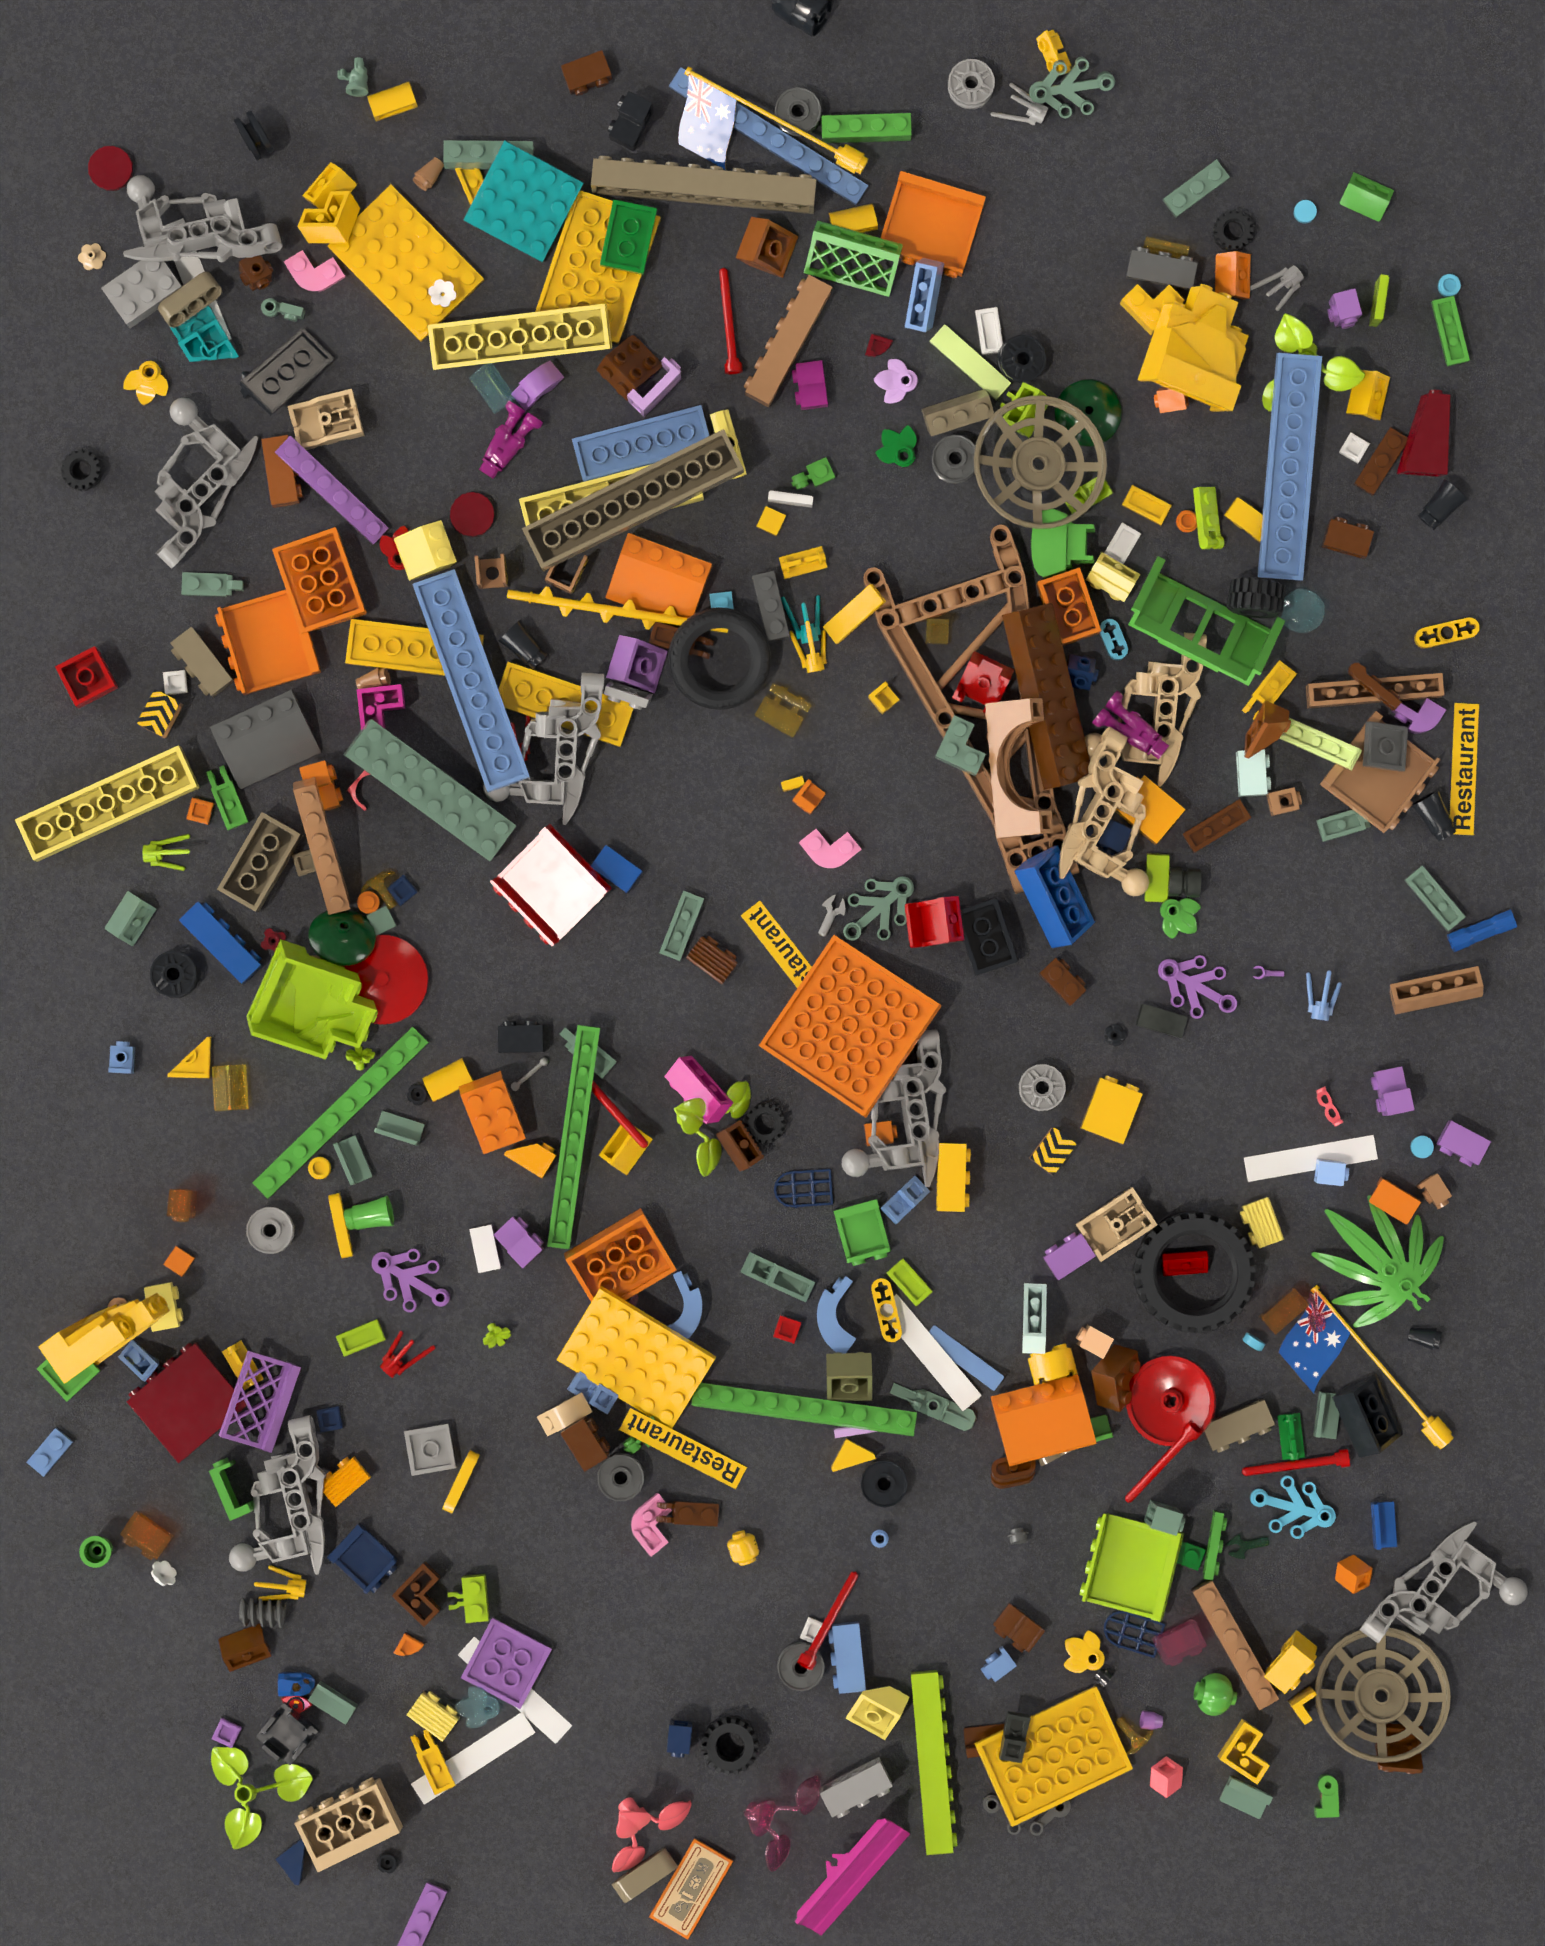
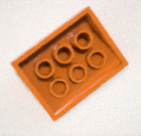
M336 527L272 549L302 634L367 614Z
M628 533L606 599L622 605L629 599L633 601L636 610L661 614L669 606H673L677 616L689 618L696 612L711 572L712 564Z
M641 1208L564 1253L565 1260L591 1302L601 1286L620 1298L627 1300L677 1270Z
M1078 1374L991 1396L994 1414L1009 1466L1097 1444Z

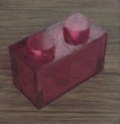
M1193 1619L1152 1638L1162 1662L1165 1665L1170 1664V1666L1181 1663L1183 1661L1182 1658L1190 1655L1192 1657L1203 1652L1202 1648L1207 1646L1196 1621Z

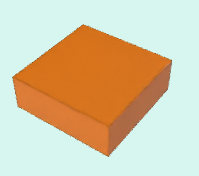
M192 798L186 819L209 825L214 803Z
M175 1246L163 1265L183 1277L195 1258L178 1246Z

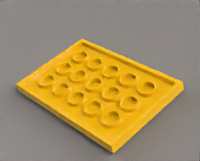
M391 184L356 218L347 243H330L327 246L420 342L429 335L428 325L440 324L484 281V278ZM436 280L450 281L454 285L453 290L456 292V298L450 302L448 307L434 305L431 302L428 290L431 286H434Z
M580 190L568 212L535 312L607 304L611 341L619 344L642 275L600 266L613 201ZM657 215L655 218L649 252L661 217Z
M601 1286L558 1356L557 1361L577 1373L581 1371L588 1380L596 1385L602 1384L618 1394V1398L648 1417L653 1416L657 1422L672 1429L716 1356Z
M1096 1686L1030 1717L1026 1735L1027 1744L1022 1763L999 1759L1003 1730L974 1743L1012 1827L1133 1769Z

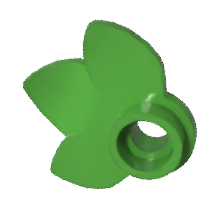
M1183 898L1179 901L1175 899L1164 901L1160 907L1161 916L1164 918L1162 924L1164 933L1172 939L1178 934V931L1186 934L1195 933L1197 931V922L1193 915L1200 910V905L1189 898ZM1173 906L1175 908V912L1173 914H1170L1169 909Z

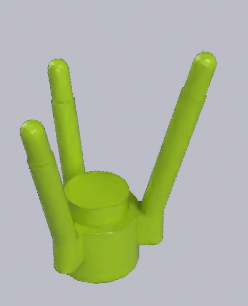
M190 835L177 836L161 841H151L150 844L143 845V861L150 862L151 866L184 871V866L159 860L163 859V855L189 854L190 850H163L161 845L189 839Z

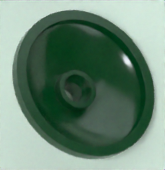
M1096 380L1077 381L1066 387L1058 397V399L1066 401L1081 410L1097 428L1103 443L1109 440L1118 429L1121 421V405L1114 391L1104 383ZM1055 407V421L1067 430L1078 422L1072 415ZM1091 407L1093 413L1090 415L1086 414L1085 408ZM1085 428L1075 436L1080 446H1094Z
M346 910L330 915L328 911H325L312 921L308 939L312 950L324 961L339 966L358 964L370 956L375 946L376 935L370 922L355 911Z

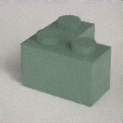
M954 715L935 758L976 777L986 754L965 745L975 724Z

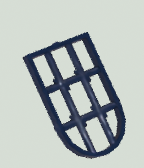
M831 1169L793 1170L783 1173L775 1182V1197L784 1206L798 1208L833 1205ZM829 1171V1179L814 1180V1172ZM795 1173H810V1179L795 1181ZM791 1174L790 1182H778L783 1176ZM816 1183H829L830 1191L815 1192L814 1185H817ZM811 1184V1191L809 1193H796L795 1186ZM792 1185V1192L790 1194L777 1195V1186ZM830 1195L831 1203H816L815 1197ZM812 1196V1204L797 1205L796 1198ZM793 1197V1205L785 1204L779 1198Z
M1116 1611L1105 1620L1103 1631L1107 1640L1118 1648H1124L1155 1658L1165 1623L1125 1611ZM1119 1613L1126 1614L1125 1620H1119L1112 1616ZM1129 1616L1144 1619L1143 1626L1128 1623ZM1110 1620L1123 1624L1121 1632L1106 1629L1107 1622ZM1148 1621L1162 1625L1160 1633L1147 1629ZM1129 1626L1141 1630L1140 1636L1134 1638L1125 1635L1126 1627L1128 1628ZM1148 1632L1159 1636L1157 1643L1153 1644L1142 1640L1144 1633ZM1107 1633L1119 1636L1118 1642L1111 1641ZM1126 1638L1137 1642L1136 1649L1121 1645L1122 1639ZM1145 1644L1154 1647L1153 1655L1139 1651L1140 1645Z

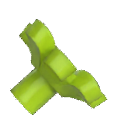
M362 1046L360 1048L355 1047V1051L351 1049L346 1051V1059L353 1061V1064L356 1065V1070H364V1063H370V1059H374L375 1052H372L370 1048L362 1050Z
M495 1323L489 1324L487 1326L489 1332L483 1338V1344L488 1345L489 1348L495 1347L496 1343L498 1346H503L505 1344L503 1339H508L511 1336L510 1330L507 1327L501 1329Z

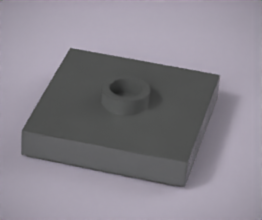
M1371 721L1366 722L1363 767L1404 772L1406 767L1408 727Z

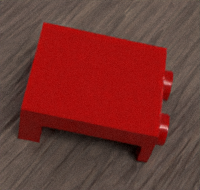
M959 896L941 897L934 900L905 904L911 948L964 940Z

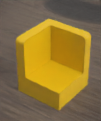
M886 681L868 695L869 700L882 715L900 700L889 688Z

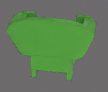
M1055 509L1042 511L1043 523H1050L1068 517L1066 513ZM1070 522L1064 526L1052 529L1032 528V560L1038 575L1047 579L1067 572V569L1072 568V564H1094V557L1087 556V533H1095L1094 524H1073Z

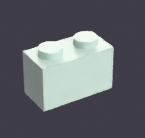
M1265 749L1248 759L1244 757L1245 750L1237 751L1238 797L1267 795V790H1271V779L1266 777V768L1270 767L1269 754L1265 755Z

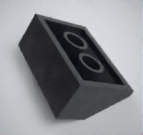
M1376 1374L1343 1388L1332 1397L1359 1458L1380 1454L1403 1435Z

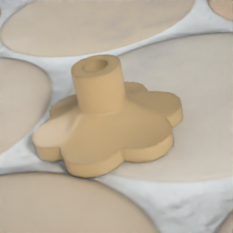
M97 243L91 246L88 244L84 245L82 252L78 255L79 262L83 263V267L86 270H92L93 268L101 269L103 261L106 259V253L101 250V246Z

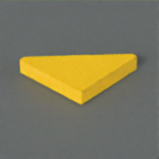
M206 1037L203 1042L168 1073V1077L210 1078L211 1037Z

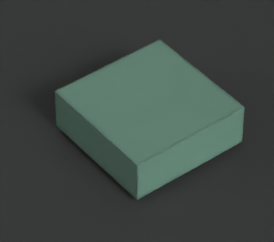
M387 906L367 915L376 936L396 927Z

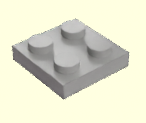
M610 680L604 691V694L608 695L607 699L618 703L621 700L629 702L630 707L642 710V707L647 708L653 696L651 693Z
M449 1423L404 1431L412 1476L456 1468Z

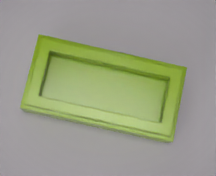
M903 1258L887 1272L888 1276L915 1306L919 1305L933 1292Z
M378 1319L336 1336L344 1357L386 1340Z

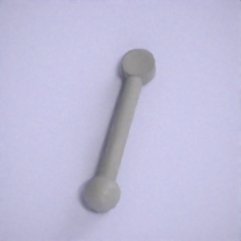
M546 1057L541 1058L539 1064L518 1082L511 1084V1089L513 1091L519 1090L523 1082L542 1066L548 1064V1059Z

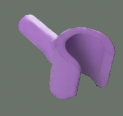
M1261 966L1253 968L1262 969L1263 971L1262 976H1253L1258 980L1263 979L1265 976L1284 977V971L1265 970Z

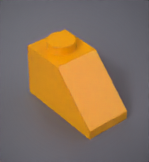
M544 1142L542 1146L539 1144L508 1150L504 1154L540 1178L545 1176L557 1156L553 1153L555 1149Z

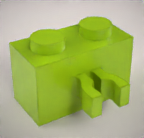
M1024 382L1016 396L1009 391L1006 394L1012 401L1027 396H1047L1041 390ZM1036 404L1017 407L1005 413L1003 418L1009 426L1021 420L1035 418ZM1034 425L1023 427L1015 432L1030 438L1034 431Z
M486 1574L463 1576V1593L448 1592V1597L463 1598L464 1601H458L455 1605H449V1610L464 1606L466 1623L489 1621Z

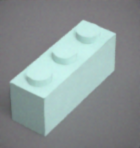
M1024 1283L1022 1353L1045 1354L1047 1284Z

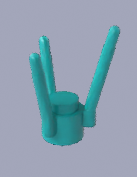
M819 595L816 596L815 627L813 623L810 624L813 642L819 641L818 635H821ZM781 597L786 613L796 632L797 639H801L802 644L808 643L806 624L800 626L801 630L799 629L785 597ZM802 603V613L805 623L806 621H809L806 604Z

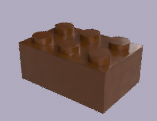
M587 1416L566 1427L560 1433L584 1472L606 1459L610 1454L609 1449L611 1448L604 1436L602 1438L599 1437L597 1433L599 1427L592 1417L588 1419Z

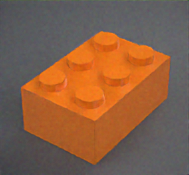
M1080 567L1037 582L1036 586L1042 604H1053L1062 646L1100 634L1101 628Z
M501 1071L459 1086L460 1096L483 1154L526 1139L523 1126Z

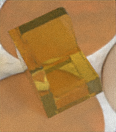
M927 619L925 644L948 645V619Z

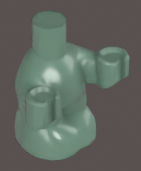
M357 57L354 59V68L351 72H346L345 69L338 70V79L349 80V84L346 86L347 94L362 97L368 94L367 68L364 67L363 58Z

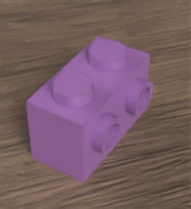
M1356 289L1335 293L1329 300L1330 309H1328V316L1330 322H1334L1335 327L1341 326L1342 329L1355 326V323L1358 322L1362 315Z

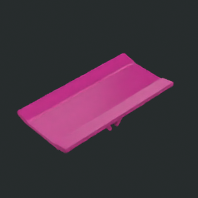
M884 1818L877 1820L849 1853L832 1854V1857L838 1860V1866H832L831 1862L826 1861L827 1878L798 1910L795 1922L822 1936L910 1833L901 1826Z

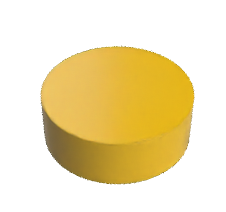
M316 1157L310 1161L308 1171L313 1178L324 1179L331 1172V1164L324 1157Z

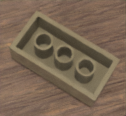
M261 812L217 890L259 913L303 835Z

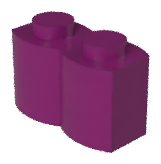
M822 360L797 363L796 370H792L793 383H798L799 391L795 392L796 405H801V410L828 407Z

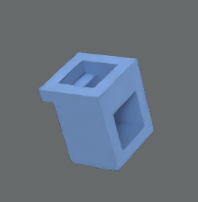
M116 1041V1046H110L108 1072L134 1074L135 1047H129L130 1042ZM120 1053L125 1055V1059L122 1062L117 1059Z
M1003 1646L999 1648L1001 1653L998 1655L996 1652L985 1659L987 1663L981 1668V1671L988 1680L992 1678L996 1682L1017 1666Z

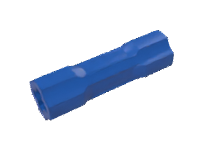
M1508 910L1470 927L1447 934V938L1453 952H1456L1496 934L1517 927L1513 913L1511 910Z

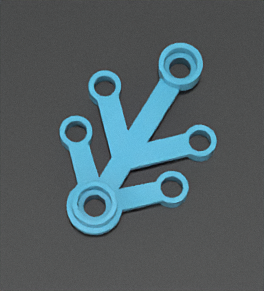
M1288 1475L1281 1478L1280 1484L1286 1489L1293 1502L1268 1496L1267 1492L1260 1488L1254 1489L1250 1494L1251 1503L1257 1507L1270 1505L1291 1511L1278 1519L1270 1520L1268 1527L1273 1533L1280 1532L1283 1526L1303 1515L1312 1517L1300 1526L1294 1525L1291 1527V1536L1295 1539H1300L1305 1532L1315 1526L1329 1527L1336 1519L1334 1509L1322 1504L1316 1493V1486L1309 1481L1302 1485V1491L1309 1496L1314 1508L1305 1506L1294 1486V1479ZM1286 1478L1291 1480V1485L1288 1487L1283 1484ZM1308 1484L1313 1486V1490L1310 1493L1305 1491V1486ZM1258 1494H1262L1264 1496L1262 1502L1256 1501V1496ZM1323 1512L1328 1513L1329 1517L1327 1520L1321 1519ZM1273 1522L1279 1523L1277 1530L1271 1528ZM1295 1528L1301 1529L1299 1536L1293 1534Z

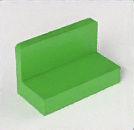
M1353 172L1340 204L1379 222L1394 190Z

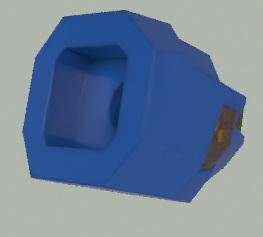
M280 1672L278 1674V1696H303L310 1693L315 1686V1679L307 1673Z

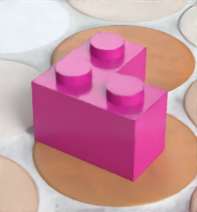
M401 684L357 689L361 730L369 719L374 720L385 729L384 711L406 709L404 689Z

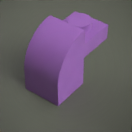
M548 361L529 373L511 395L526 411L542 395L552 391L564 376L551 361Z
M1427 698L1423 701L1417 713L1402 703L1392 712L1395 713L1394 717L1403 723L1410 722L1408 732L1421 734L1434 728L1446 709Z

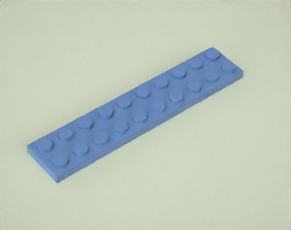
M1276 353L1257 577L1303 580L1322 356Z
M455 569L414 583L413 587L487 792L489 793L530 778Z

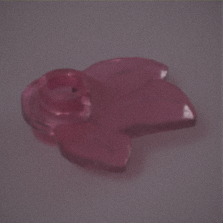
M1309 1293L1310 1298H1307V1301L1312 1307V1313L1308 1314L1309 1325L1315 1333L1322 1332L1323 1327L1326 1326L1323 1313H1319L1315 1297L1312 1293Z

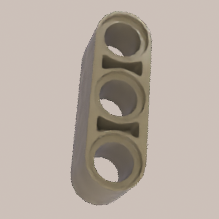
M202 272L165 298L159 304L158 311L170 327H178L215 301L221 295L222 289L210 272Z
M663 1848L618 1878L611 1885L622 1901L627 1903L674 1871L678 1865L667 1849Z

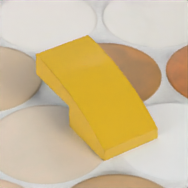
M1237 497L1224 516L1260 543L1263 515Z

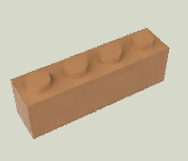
M1476 966L1390 984V997L1396 1015L1482 997L1484 986L1479 967Z

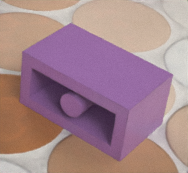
M1448 1121L1436 1145L1441 1147L1439 1151L1450 1157L1452 1154L1461 1157L1459 1160L1461 1163L1471 1167L1472 1164H1480L1491 1141L1453 1121Z
M1073 1232L1063 1239L1065 1243L1057 1247L1055 1244L1045 1250L1046 1255L1043 1259L1057 1280H1060L1096 1257L1081 1233L1076 1235Z

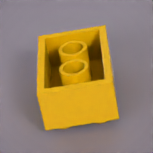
M939 1143L937 1211L965 1212V1207H969V1194L965 1193V1185H970V1171H966V1162H970L971 1149H966V1144Z

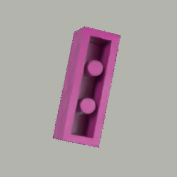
M693 1056L679 1057L664 1076L670 1082V1086L684 1098V1102L692 1098L704 1100L706 1111L702 1122L706 1124L719 1122L733 1104L730 1098Z

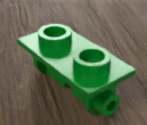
M1300 1413L1277 1415L1282 1460L1305 1458Z

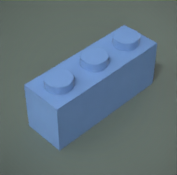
M922 258L916 262L905 328L927 332L933 327L944 262Z
M859 1621L832 1624V1630H829L828 1635L829 1644L834 1643L835 1652L830 1653L831 1664L836 1666L837 1675H833L834 1689L839 1688V1694L866 1691Z

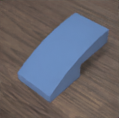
M914 1176L880 1209L896 1225L930 1190Z
M581 1371L575 1375L567 1388L568 1391L575 1395L582 1392L589 1404L606 1414L609 1413L618 1398V1394L600 1383L596 1385L588 1380Z

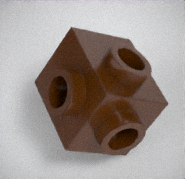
M258 255L239 261L240 278L245 286L249 285L250 289L254 291L256 289L262 290L270 284L273 268L268 260L264 261L262 256Z

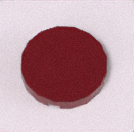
M104 146L96 150L90 157L88 174L92 182L99 188L106 191H117L125 187L133 174V164L128 154L121 148Z
M474 492L459 496L455 499L450 510L452 525L457 532L468 537H477L486 533L491 528L495 516L493 505L488 498Z

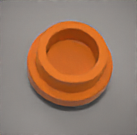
M1190 510L1180 512L1176 518L1178 529L1185 533L1194 531L1197 528L1196 514Z
M366 891L358 897L357 905L363 913L371 914L379 908L380 900L375 893Z

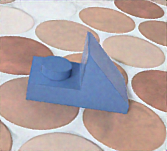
M131 1340L118 1356L144 1382L160 1362L148 1354L134 1340Z

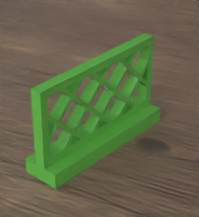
M817 221L804 273L889 297L903 244ZM816 241L825 242L829 248L820 252L816 246ZM841 247L847 248L850 255L841 258L837 249ZM832 252L837 261L828 265L823 256ZM862 253L868 254L872 260L863 264L858 255ZM854 258L859 267L850 271L845 262ZM819 259L824 268L818 270L811 268L810 265L812 261ZM884 259L893 261V267L884 270L880 261ZM875 264L880 273L871 277L866 268ZM841 265L845 274L841 276L836 275L832 268ZM862 270L867 279L862 282L857 281L853 274ZM884 277L888 283L887 289L877 286L875 280Z

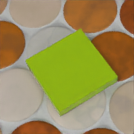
M1381 274L1375 282L1369 326L1377 327L1384 318L1389 275Z

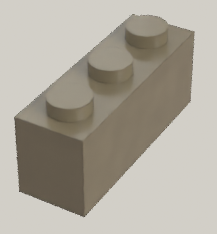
M985 389L921 409L926 428L931 436L988 419L994 414L989 394Z
M190 627L171 642V645L174 647L171 652L178 660L183 659L187 664L185 670L192 678L195 676L201 682L198 686L206 696L210 694L214 698L234 682L233 678L193 627Z
M1260 1399L1213 1419L1204 1434L1211 1450H1217L1219 1453L1229 1449V1444L1235 1441L1241 1444L1250 1440V1435L1258 1432L1259 1435L1271 1431V1426H1274L1275 1423L1265 1400Z

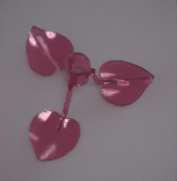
M817 1775L801 1783L796 1792V1806H776L773 1801L765 1800L760 1803L751 1802L744 1812L750 1829L755 1836L760 1837L768 1831L774 1838V1840L767 1844L765 1852L766 1864L771 1872H774L783 1864L790 1851L788 1836L782 1834L778 1837V1834L770 1828L775 1811H798L800 1809L803 1815L810 1813L817 1805L820 1796V1782Z

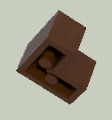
M1114 1344L1106 1353L1104 1359H1101L1091 1371L1098 1406L1121 1412L1130 1403L1132 1393L1130 1392L1129 1381L1139 1372L1141 1365L1138 1351Z
M425 1561L392 1595L423 1627L441 1610V1607L426 1594L441 1576Z

